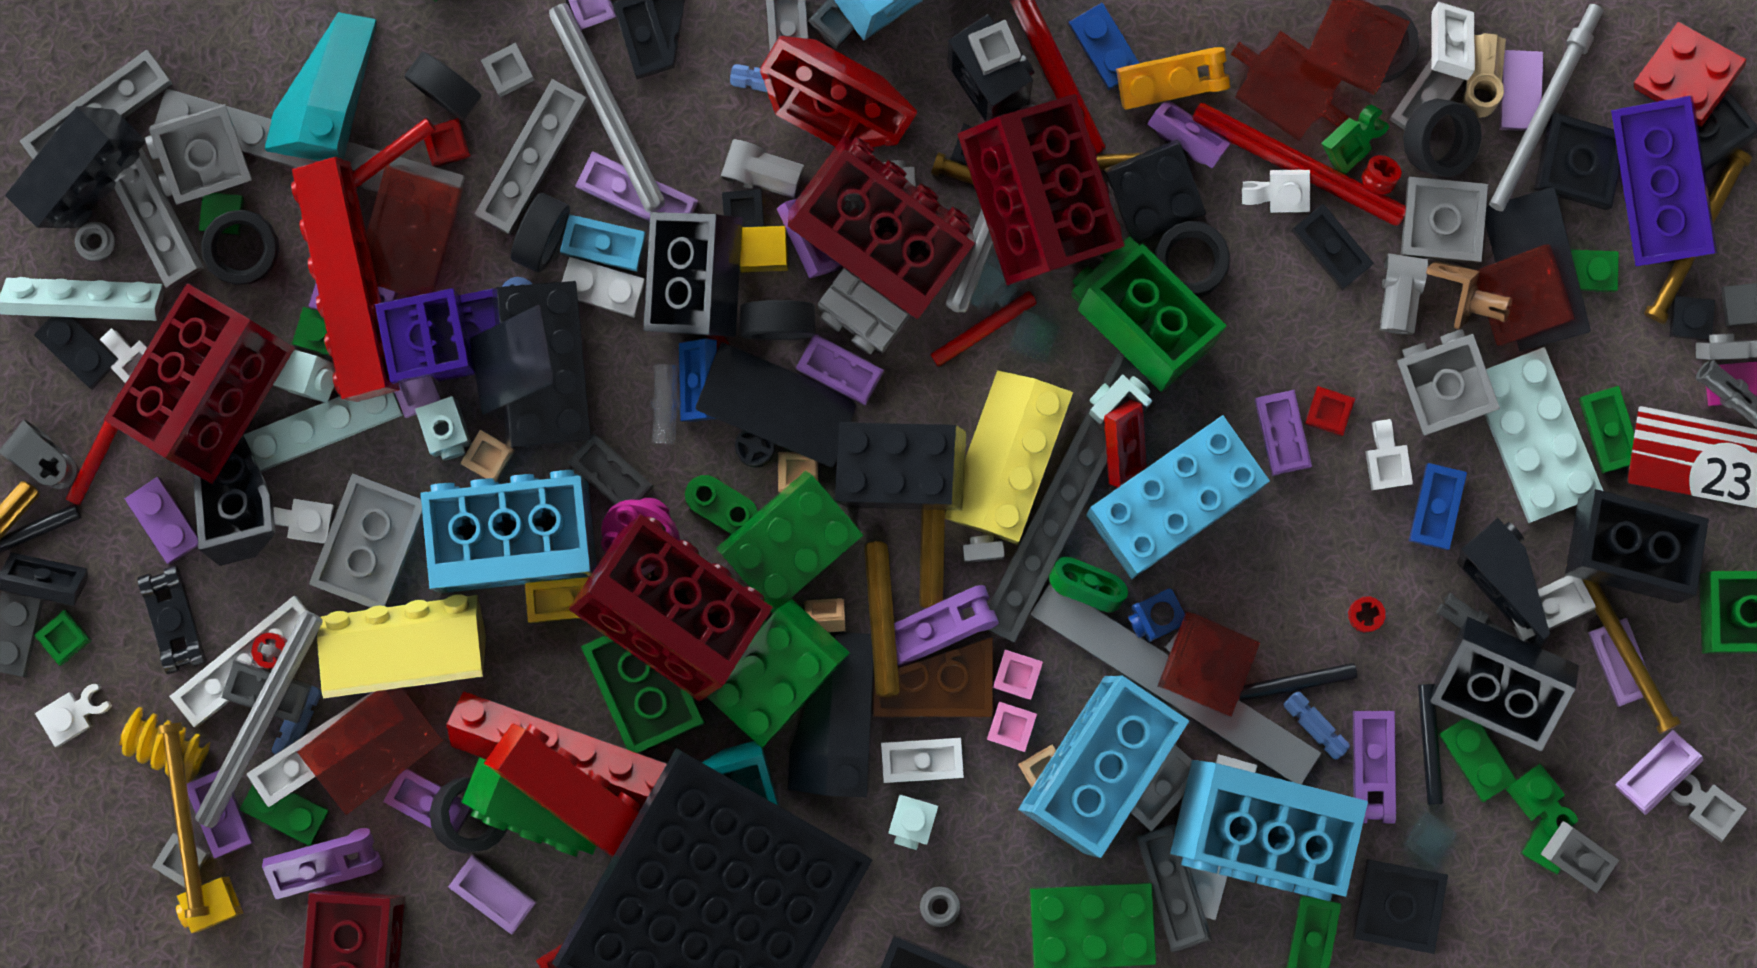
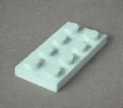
M1545 347L1486 369L1500 409L1484 415L1528 523L1577 505L1578 498L1595 489L1603 491Z

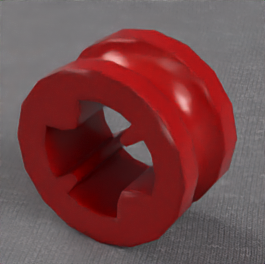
M1377 155L1369 160L1361 178L1367 189L1377 194L1386 195L1394 190L1396 183L1401 178L1402 171L1398 163L1392 158Z
M1371 596L1355 600L1348 611V619L1351 626L1363 633L1379 629L1386 618L1383 604ZM1363 603L1370 604L1369 609L1376 608L1377 616L1372 618L1371 626H1365V620L1359 622L1356 617V613L1362 611L1361 604Z
M264 633L255 639L251 653L253 660L259 666L273 669L278 657L273 656V662H267V655L261 652L263 644L270 645L269 640L273 639L276 640L275 647L281 649L282 652L287 640L279 634Z

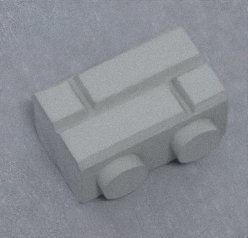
M846 268L841 271L818 303V309L823 312L820 319L838 332L842 327L855 335L852 342L870 355L874 350L882 355L910 317L908 312Z

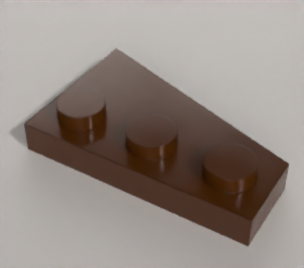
M993 637L898 668L900 691L895 696L881 697L877 695L875 676H873V717H993Z

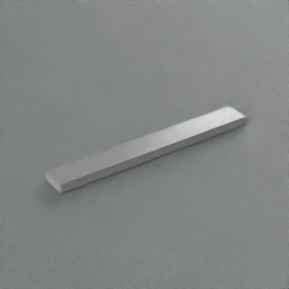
M1051 584L1048 585L1030 613L1032 617L1291 782L1302 784L1321 754L1315 748L1199 674H1193L1183 664L1144 639L1138 638L1136 634L1094 607L1060 595Z

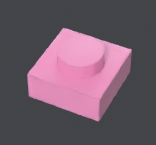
M1005 650L993 688L1031 700L1043 661Z
M999 702L987 740L1025 752L1037 714Z

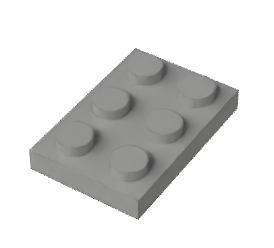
M352 473L309 585L370 608L379 605L388 607L423 516L421 499Z

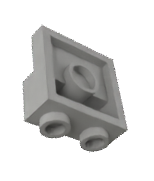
M226 104L192 115L186 114L150 126L149 131L151 135L145 137V141L152 160L159 158L164 173L158 174L164 194L166 197L173 195L176 205L252 180Z
M1463 329L1440 336L1441 345L1427 349L1425 342L1402 350L1405 358L1397 360L1424 436L1500 409L1473 333L1465 336Z

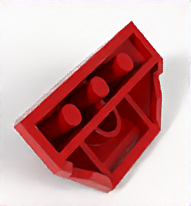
M779 36L760 67V73L775 115L835 147L844 135L852 141L855 137H859L871 147L885 144L886 146L897 145L917 114V110L883 76L815 39Z

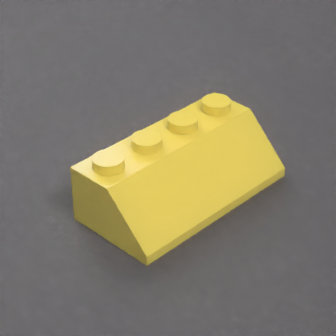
M997 370L965 458L962 511L946 510L945 519L1018 545L1073 392L1038 379Z
M453 595L444 600L429 602L415 600L406 605L393 607L379 605L364 611L350 613L336 611L327 616L320 617L323 619V623L317 633V645L323 699L483 677L486 633L478 595Z

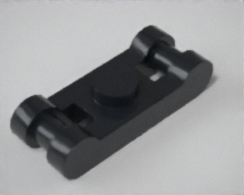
M174 565L165 568L164 573L152 576L149 573L139 576L137 579L139 589L146 603L159 647L161 663L166 674L178 672L181 666L190 663L193 666L206 663L204 650L178 566ZM170 588L173 598L160 602L157 591ZM185 637L187 648L175 652L172 641Z

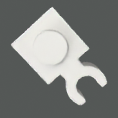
M100 684L87 686L79 700H76L73 693L69 692L35 713L55 747H60L92 727L86 716L90 714H103L112 707L110 701H106L97 707L93 705L91 697L101 689Z

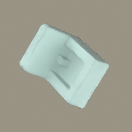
M1122 374L1111 388L1104 383L1089 401L1094 406L1090 410L1089 415L1101 425L1104 421V416L1113 411L1126 396L1131 400L1142 403L1143 410L1145 411L1152 403V400L1147 396L1151 391L1135 376H1132L1129 380Z

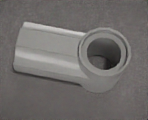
M737 139L732 140L720 176L723 180L729 183H733L736 180L744 183L743 187L753 189L756 186L793 199L795 198L804 171L803 164L765 153V149L755 144Z
M1387 254L1384 268H1387L1386 279H1382V288H1385L1379 330L1401 335H1413L1415 333L1419 297L1423 293L1426 283L1428 259Z

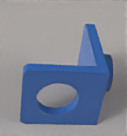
M1170 588L1140 603L1134 604L1130 607L1133 615L1128 617L1137 637L1145 636L1148 643L1188 622L1173 590ZM1166 602L1173 608L1174 618L1169 624L1162 626L1153 622L1150 613L1156 603Z

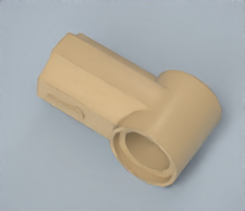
M1484 33L1474 35L1475 71L1469 80H1466V90L1462 100L1463 104L1475 112L1477 118L1492 114L1504 94L1502 76L1506 39L1495 34ZM1484 89L1488 91L1492 101L1485 103L1479 101L1474 95V90Z

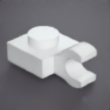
M1270 170V182L1245 181L1242 188V204L1255 205L1270 201V213L1310 212V170Z
M111 328L100 340L119 359L110 368L126 383L148 347L140 340L131 347L117 331Z
M1391 419L1372 422L1377 449L1365 451L1371 491L1413 484L1407 445L1395 447Z
M293 499L292 510L273 507L275 525L289 527L287 538L325 544L331 528L334 505Z

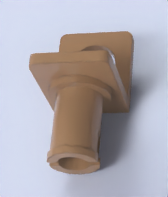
M1434 261L1427 267L1426 274L1463 284L1454 323L1455 329L1460 330L1467 324L1472 313L1506 322L1510 309L1507 307L1512 304L1511 297H1503L1478 290L1477 282L1480 271Z

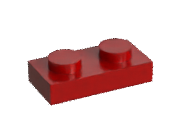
M1131 399L1104 416L1109 484L1117 488L1147 468L1143 404Z

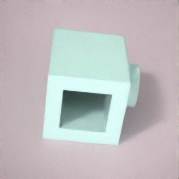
M294 350L273 386L296 395L328 403L331 391L334 388V363L315 355Z
M451 396L415 409L429 453L432 456H441L442 460L446 461L465 454L464 447L470 446L472 442L456 398Z
M899 795L889 829V834L896 836L894 843L917 850L919 843L927 845L938 806Z

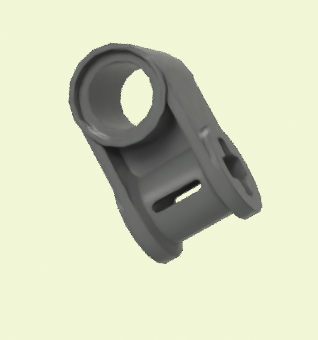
M23 420L0 448V453L6 459L45 486L65 489L74 483L78 475L77 463L73 458L55 445L49 436L27 420ZM53 463L57 464L56 468L60 471L57 477L53 476L54 472L50 469Z

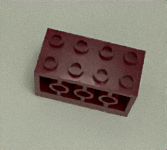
M1076 94L998 116L957 134L1006 285L1125 247L1121 235V227L1116 220L1109 198V190L1103 180L1097 162V153L1091 143L1084 122V113L1079 106Z
M844 135L788 211V227L918 319L975 244L973 228L969 224L971 219L954 206L947 210L937 201L939 196L924 184L920 183L915 187L905 178L907 173L894 162L887 160L884 164L873 155L875 150L859 137H855L852 141ZM857 193L860 195V200L848 201L846 200V195ZM891 217L893 222L890 224H880L878 219ZM915 240L925 242L921 247L911 246V242Z
M187 283L103 420L167 460L213 484L295 350V347Z
M639 514L618 533L568 610L698 701H701L725 684L773 607L764 601L765 598L759 591L752 587H743L732 579V574L725 567L717 563L711 564L702 558L694 545L685 540L678 541L667 533L665 526L653 517H645Z
M329 890L309 893L303 968H400L406 896Z

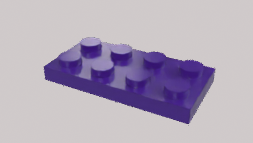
M1693 96L1611 110L1635 266L1718 253Z

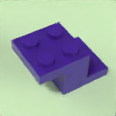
M454 288L375 304L389 379L392 384L429 376L440 382L475 374L469 340L471 337L495 326L492 289L459 295Z

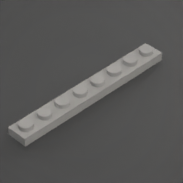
M166 88L155 124L186 114L192 115L222 104ZM227 106L243 153L293 168L318 162L265 151L264 148L272 119ZM348 142L344 160L351 162L352 171H354L380 151ZM399 157L359 187L454 215L465 177L464 175Z

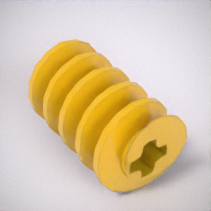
M138 707L130 716L122 731L119 745L122 746V753L127 757H131L136 753L137 762L142 764L151 759L150 765L152 769L160 770L165 766V773L169 776L163 734H159L158 727H156L158 715L153 713L146 721H143V708ZM167 720L163 725L172 724V721ZM183 727L179 734L186 782L188 784L197 776L211 743H207L203 748L199 747L201 735L198 733L189 741H186V728Z

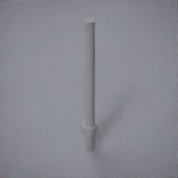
M1589 4L1578 28L1572 29L1566 41L1568 48L1489 203L1493 209L1504 211L1581 55L1588 52L1594 40L1592 33L1604 11L1600 6Z

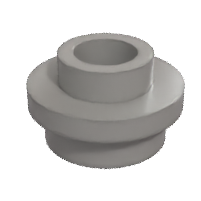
M100 222L86 223L77 231L75 236L76 250L82 257L90 261L104 260L112 253L115 246V237L112 230ZM94 235H100L102 244L100 247L92 249L89 246L90 238Z
M941 886L934 887L923 895L920 902V911L926 922L936 927H944L954 922L958 917L960 902L957 895L951 889ZM936 899H944L947 902L948 909L944 914H936L933 911L932 904Z

